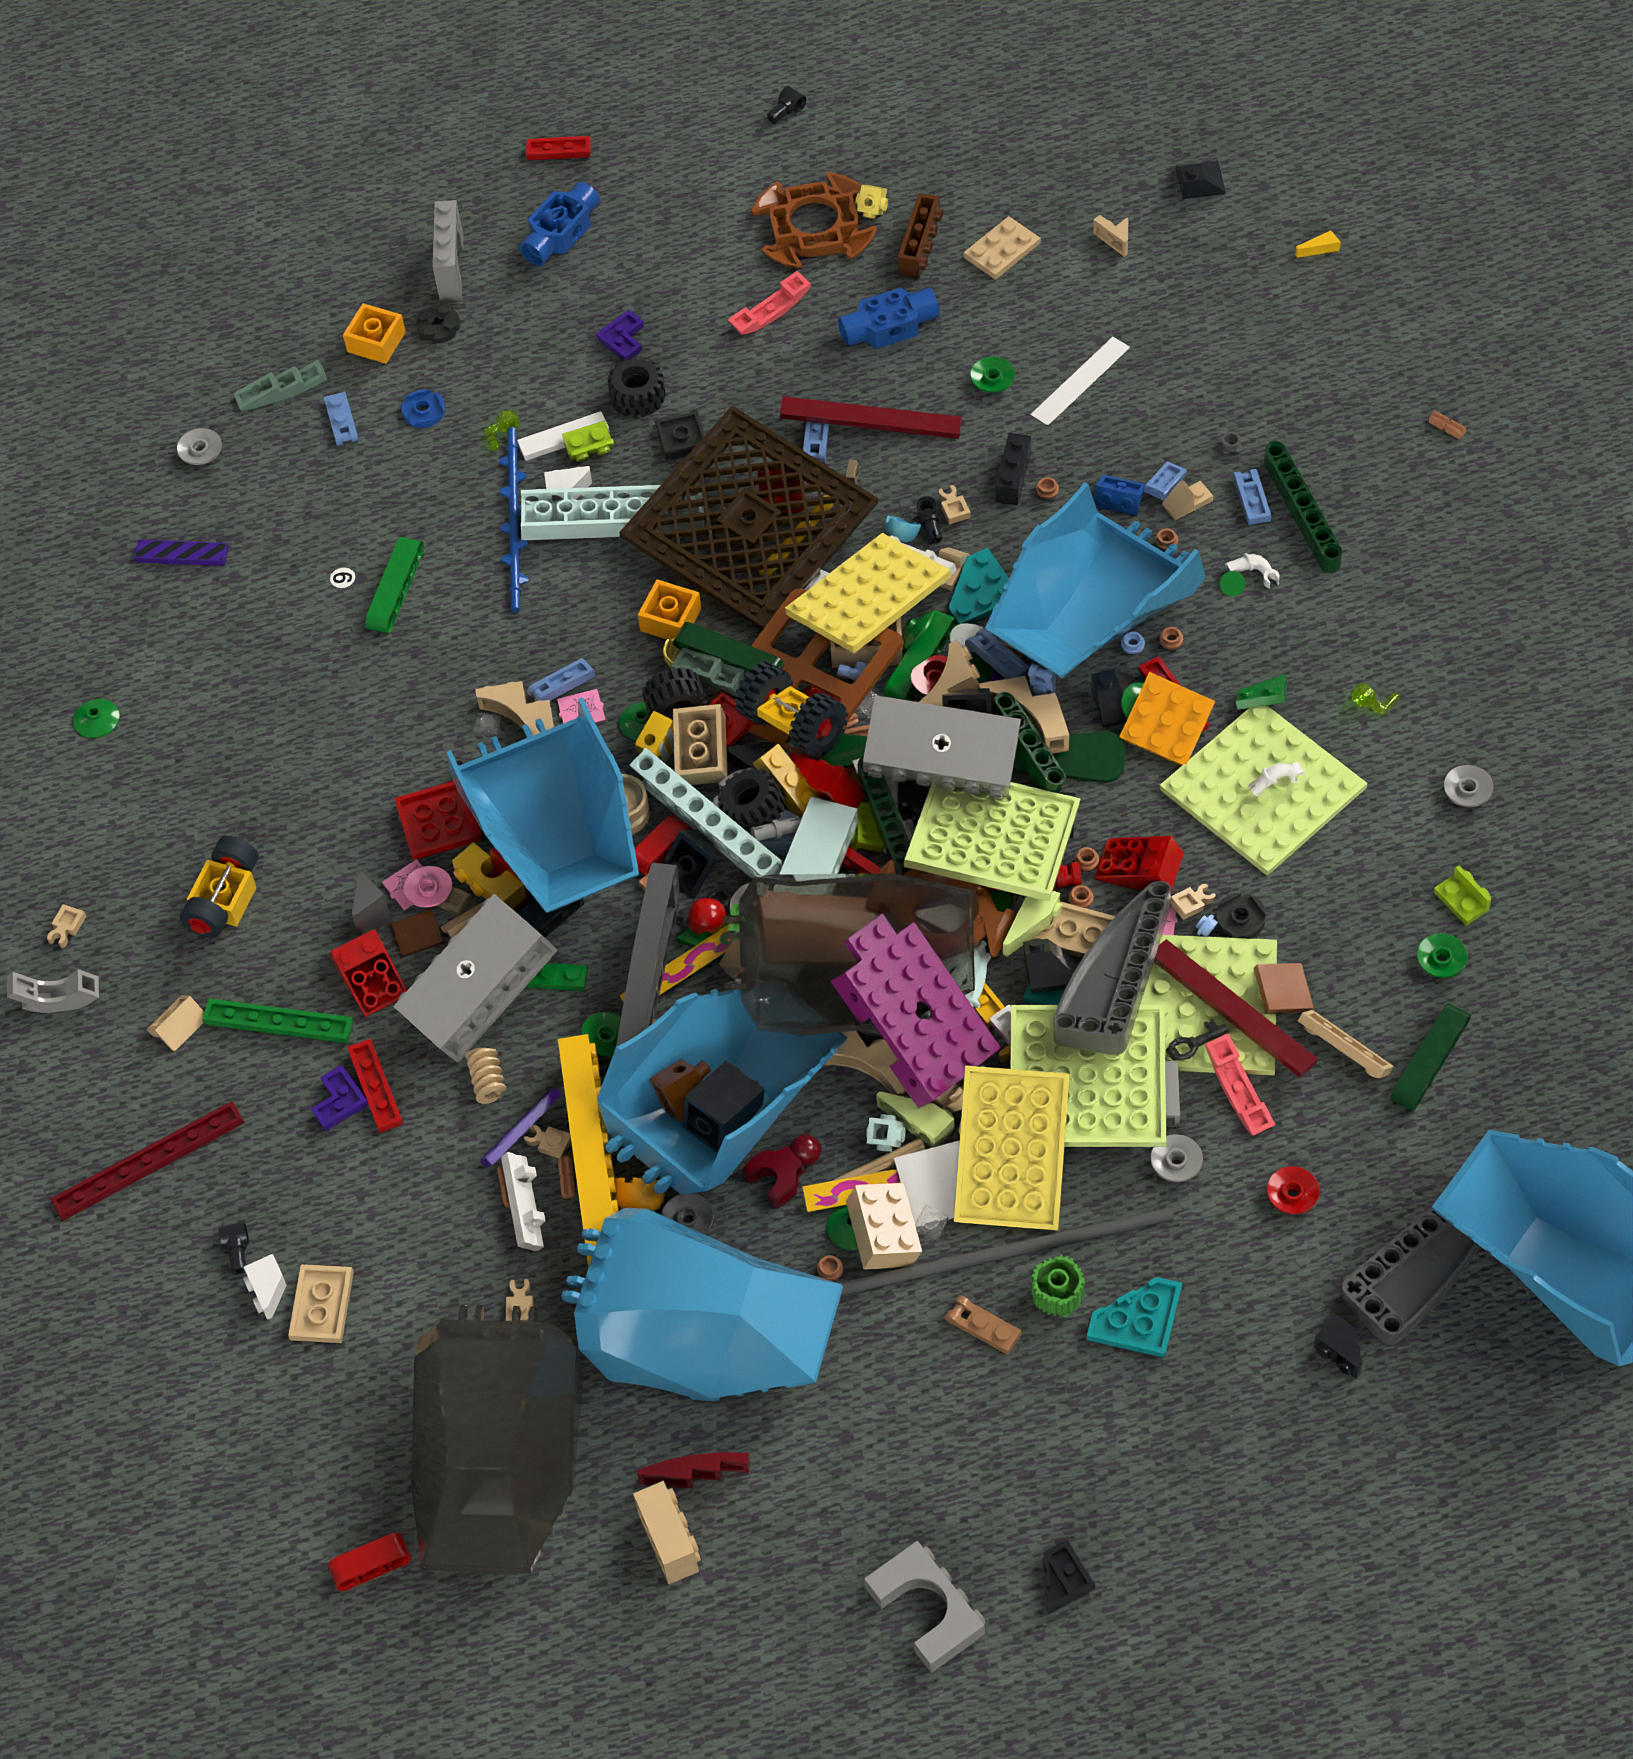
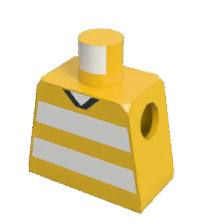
M653 711L635 743L639 755L646 747L661 761L666 763L674 752V727L672 719Z

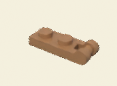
M958 1295L954 1301V1308L948 1310L944 1316L949 1323L1007 1355L1022 1335V1330L971 1303L969 1299L962 1295ZM964 1311L970 1314L967 1320L961 1317Z

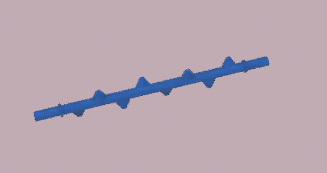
M514 427L508 428V445L506 447L508 455L499 459V464L508 467L509 486L500 489V494L509 498V522L501 525L500 531L508 533L510 539V554L502 556L501 562L510 566L509 593L511 595V612L518 613L520 611V585L529 581V577L519 572V550L528 546V541L519 538L518 517L521 516V506L518 505V482L526 479L527 476L526 473L517 470V430Z

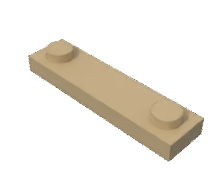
M1315 1011L1303 1012L1298 1019V1022L1304 1025L1303 1028L1308 1033L1320 1036L1366 1068L1365 1072L1370 1076L1382 1078L1389 1075L1394 1068L1393 1065Z

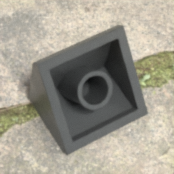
M358 873L352 909V918L358 937L373 929L377 931L392 920L385 895L364 873Z

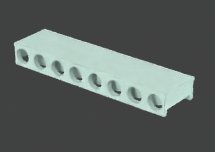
M661 485L521 490V540L620 537L619 532L650 498L641 497L640 494L643 492L653 494ZM702 492L695 496H690V500L703 499ZM620 493H627L630 495V497L619 498L617 497V495ZM579 494L584 496V499L574 500L571 497ZM596 494H605L607 498L596 499L594 496ZM557 495L560 496L562 499L558 501H552L548 498L550 496ZM686 495L681 499V501H687ZM529 496H535L539 500L535 502L527 501L526 498ZM704 506L693 507L692 514L704 513ZM688 508L677 509L676 516L689 515ZM672 511L666 517H673ZM704 520L694 521V528L704 527ZM690 522L679 523L678 530L691 529ZM674 524L661 526L662 532L675 531Z
M645 747L643 752L630 764V767L643 777L642 783L646 790L681 820L691 826L693 830L697 829L712 841L714 847L756 883L764 884L773 889L783 866L781 860Z
M810 797L773 889L831 891L858 824L857 808ZM757 928L744 960L747 971L752 973V970L784 978L789 980V983L794 984L802 964H763L759 928Z

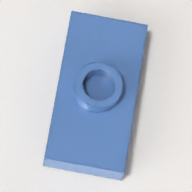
M1167 461L1145 485L1144 492L1164 501L1176 485L1186 477L1187 470Z

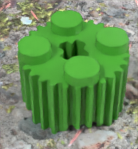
M1060 1255V1257H1055L1054 1260L1049 1258V1261L1044 1260V1264H1036L1035 1269H1033V1301L1036 1307L1042 1308L1043 1312L1047 1311L1048 1315L1053 1313L1054 1316L1056 1314L1064 1317L1069 1316L1083 1302L1085 1290L1084 1274L1081 1273V1268H1078V1264L1073 1262L1074 1259L1071 1258L1069 1260L1068 1256L1064 1258L1063 1255Z

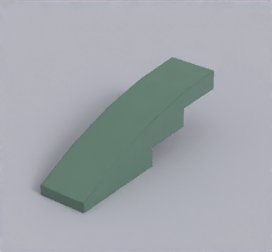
M316 360L300 370L293 366L277 376L270 372L234 393L239 409L245 411L298 395L328 379L322 364Z
M686 648L681 649L671 666L676 669L680 667L691 669L698 674L702 684L734 697H738L735 693L741 687L739 685L740 681H744L746 678L744 669L724 664L721 658Z

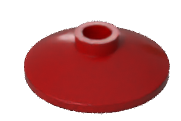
M1289 1166L1277 1170L1270 1177L1267 1184V1195L1270 1202L1275 1208L1287 1214L1305 1213L1314 1207L1319 1198L1320 1189L1316 1178L1309 1171L1300 1167ZM1293 1191L1297 1193V1196L1292 1197L1288 1193Z

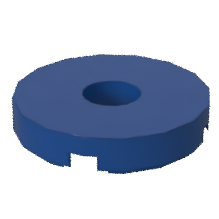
M427 389L416 390L405 397V401L401 404L402 418L407 424L417 428H426L437 424L444 417L446 411L444 399L437 392L436 394L432 393ZM421 406H428L427 410H417Z

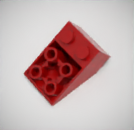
M790 752L789 757L820 799L853 808L859 807L865 795L860 790V785L848 775L849 771L841 765L832 766L822 759L818 761L813 760L805 754L797 755Z
M1172 836L1108 838L1094 879L1143 891L1155 881H1164L1170 885L1172 891L1184 852Z
M375 929L330 951L329 956L364 1017L396 1002L401 994L407 992Z

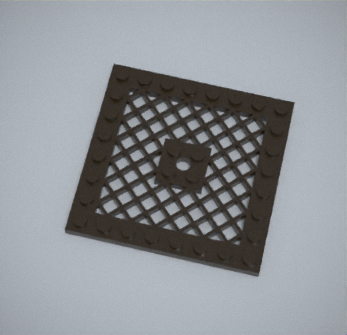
M732 405L621 529L619 535L622 539L763 631L789 594L795 589H805L875 508L878 504V498ZM744 445L745 451L733 452L732 446ZM748 445L753 447L755 450H749ZM727 448H729V453L722 454ZM766 456L773 461L767 462ZM763 457V463L751 464L750 458ZM747 459V465L735 466L734 460ZM730 461L731 467L719 468L718 462ZM714 463L715 469H709ZM781 468V474L769 476L768 469ZM785 469L792 473L785 474ZM765 470V476L753 478V471ZM749 472L748 479L737 480V473ZM722 475H733V481L721 482L720 480ZM717 477V483H704V478ZM700 479L701 485H695L697 481ZM799 480L800 486L787 488L786 481ZM803 480L810 485H803ZM783 482L784 488L771 490L770 483ZM767 484L768 490L755 492L754 485ZM751 486V491L744 488L739 493L738 487ZM735 488L734 495L723 496L722 489ZM707 491H719L718 497H706ZM817 491L818 498L806 499L805 493ZM702 492L703 499L690 500V494ZM821 492H823L824 494H826V495H828V496H827V497H822ZM801 493L802 500H789V495ZM686 495L687 501H681V499ZM785 496L786 502L773 504V497ZM762 498H769L770 503L766 502ZM724 503H730V505L725 509ZM836 503L837 510L824 511V504ZM721 504L720 511L709 512L708 505ZM820 506V512L808 513L807 507ZM693 507H705L704 513L692 514ZM803 507L804 514L792 515L791 509ZM688 508L689 515L676 516L677 509ZM787 509L788 516L781 517L780 510ZM672 511L673 517H666ZM747 514H752L755 516V519L745 521L743 517ZM826 518H832L826 525ZM710 519H716L717 525L711 526ZM822 519L823 526L810 527L809 521ZM694 521H707L706 527L694 528ZM806 521V528L794 529L793 523ZM690 522L691 529L678 530L679 523ZM789 523L790 530L778 531L777 525ZM674 524L675 531L662 532L661 526ZM773 526L774 532L767 533ZM725 532L724 539L713 540L712 533ZM728 532L736 537L729 538ZM818 534V536L812 541V535ZM696 535H709V541H696ZM808 535L809 542L796 543L795 537ZM692 536L693 543L680 544V537ZM792 537V544L780 545L779 539ZM676 538L677 544H675L669 539ZM775 540L776 546L764 548L763 541ZM759 542L760 548L747 550V544L754 548ZM743 544L744 550L731 552L730 545ZM727 546V553L715 554L714 547ZM711 548V555H698V549ZM694 550L695 556L689 553L688 551ZM800 550H805V551L798 557V551H800ZM794 551L795 558L782 560L781 553ZM778 553V560L766 562L765 555ZM761 556L762 562L750 564L749 557ZM745 558V565L733 566L732 559ZM729 560L730 567L717 568L716 561ZM713 562V568L706 563ZM791 566L784 574L783 567ZM780 568L781 574L768 576L767 569ZM764 570V577L752 578L751 571ZM747 572L748 579L735 580L734 573ZM731 574L732 580L724 575ZM769 583H776L774 587L770 590ZM766 584L767 591L754 592L753 585ZM749 586L750 592L744 589L743 587Z

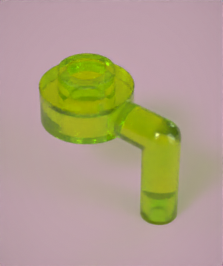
M505 410L501 412L496 418L497 423L484 430L491 451L499 449L495 433L499 431L508 432L510 427L516 429L519 427L520 420L515 411Z
M1358 683L1351 691L1352 699L1356 705L1371 707L1380 716L1385 715L1400 699L1396 692H1392L1381 704L1376 700L1377 697L1374 690L1364 683Z

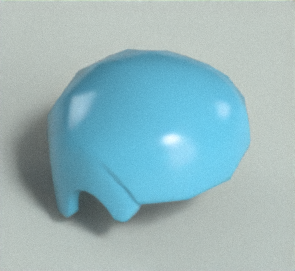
M889 515L884 523L888 536H895L902 543L915 539L921 527V524L917 525V522L909 524L899 517H890Z

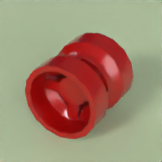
M1071 862L1065 866L1061 864L1056 879L1057 889L1065 888L1066 885L1074 887L1082 885L1079 862Z

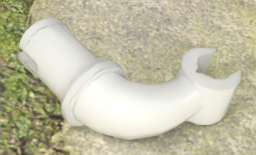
M1245 553L1243 557L1225 563L1227 572L1236 571L1241 573L1246 570L1252 571L1257 569L1264 575L1263 584L1265 587L1270 589L1269 579L1275 580L1277 585H1279L1278 571L1272 569L1268 561L1262 556Z
M1298 762L1290 765L1277 763L1269 768H1264L1260 776L1252 781L1248 787L1255 796L1259 797L1270 785L1276 784L1279 778L1288 776L1292 783H1297L1299 781L1296 777L1299 775L1306 776Z

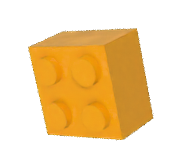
M362 303L344 332L343 338L348 353L387 364L406 331L401 314Z
M656 580L638 613L640 631L663 639L671 640L675 638L684 622L694 624L701 611L699 592Z

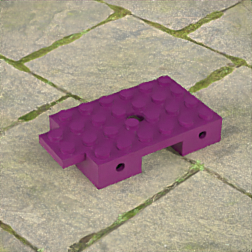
M881 914L843 941L857 962L833 979L831 983L859 1023L869 1018L898 1059L889 1067L918 1108L934 1101L965 1076V1066H978L1001 1048L915 922L896 933L885 916ZM918 1002L928 1006L930 1010L928 1020L917 1017L915 1011Z

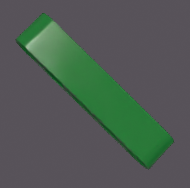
M404 537L398 538L368 610L365 622L366 629L391 633L424 552L423 541Z
M937 610L932 611L934 617L921 637L907 650L887 682L883 697L911 701L917 691L911 682V671L926 659L941 653L950 638L951 630L957 624V618Z

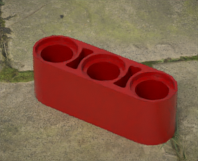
M674 814L666 817L635 847L638 871L646 876L650 871L652 862L662 864L679 832L693 830V828Z
M392 1533L333 1558L328 1563V1568L338 1591H346L408 1564L411 1561V1556L402 1534Z

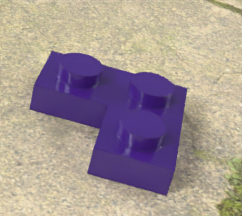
M627 310L597 332V340L620 359L631 360L632 357L642 352V345L631 336L644 327V322L633 312Z
M340 1065L320 1077L321 1082L331 1097L312 1107L311 1111L324 1131H327L367 1107L368 1102L344 1067Z

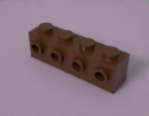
M918 193L897 257L898 275L920 279L922 270H926L927 254H931L933 247L932 238H936L938 232L937 223L941 222L943 217V209H940V196Z

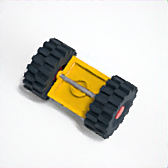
M768 661L764 663L759 662L758 667L754 665L751 667V672L747 671L745 673L746 678L744 681H740L739 685L741 687L736 690L735 694L738 697L734 701L737 704L735 708L740 715L758 725L772 724L792 736L789 739L793 746L814 758H820L821 754L823 756L827 755L828 749L832 751L835 748V742L839 743L841 740L839 736L844 734L845 729L843 727L848 722L845 719L848 717V712L845 711L846 707L842 703L824 693L813 694V698L808 697L791 687L793 680H791L792 677L788 672Z

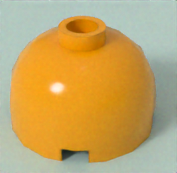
M625 1178L615 1179L616 1192H614V1198L621 1209L638 1208L655 1212L662 1205L665 1192L657 1194L654 1191V1186L659 1180L645 1184L642 1178H633V1180H630V1183L625 1182Z

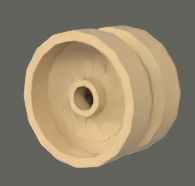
M622 774L631 833L633 835L642 830L648 823L650 816L646 788L640 779L632 775Z

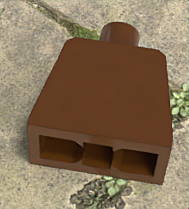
M678 1060L648 1080L664 1111L681 1123L684 1115L685 1095L701 1083L702 1079L711 1073V1069L703 1060L694 1067L684 1060Z

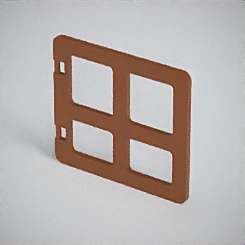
M795 589L789 594L751 646L780 658L784 662L782 669L792 677L793 685L791 687L797 689L801 683H807L840 699V703L846 707L845 711L848 712V717L845 719L849 720L900 651L904 640L899 633L886 628L872 639V641L881 644V647L855 683L848 684L814 668L818 659L831 643V640L819 633H816L798 658H793L772 648L778 637L793 619L786 615L785 607L806 592L804 589ZM718 690L716 692V694L710 700L709 704L721 693V691ZM754 723L747 731L768 743L775 742V746L779 744L782 749L797 755L805 754L816 761L821 759V757L814 758L800 749L788 745L789 738L792 736L772 724L767 723L762 726L761 724Z

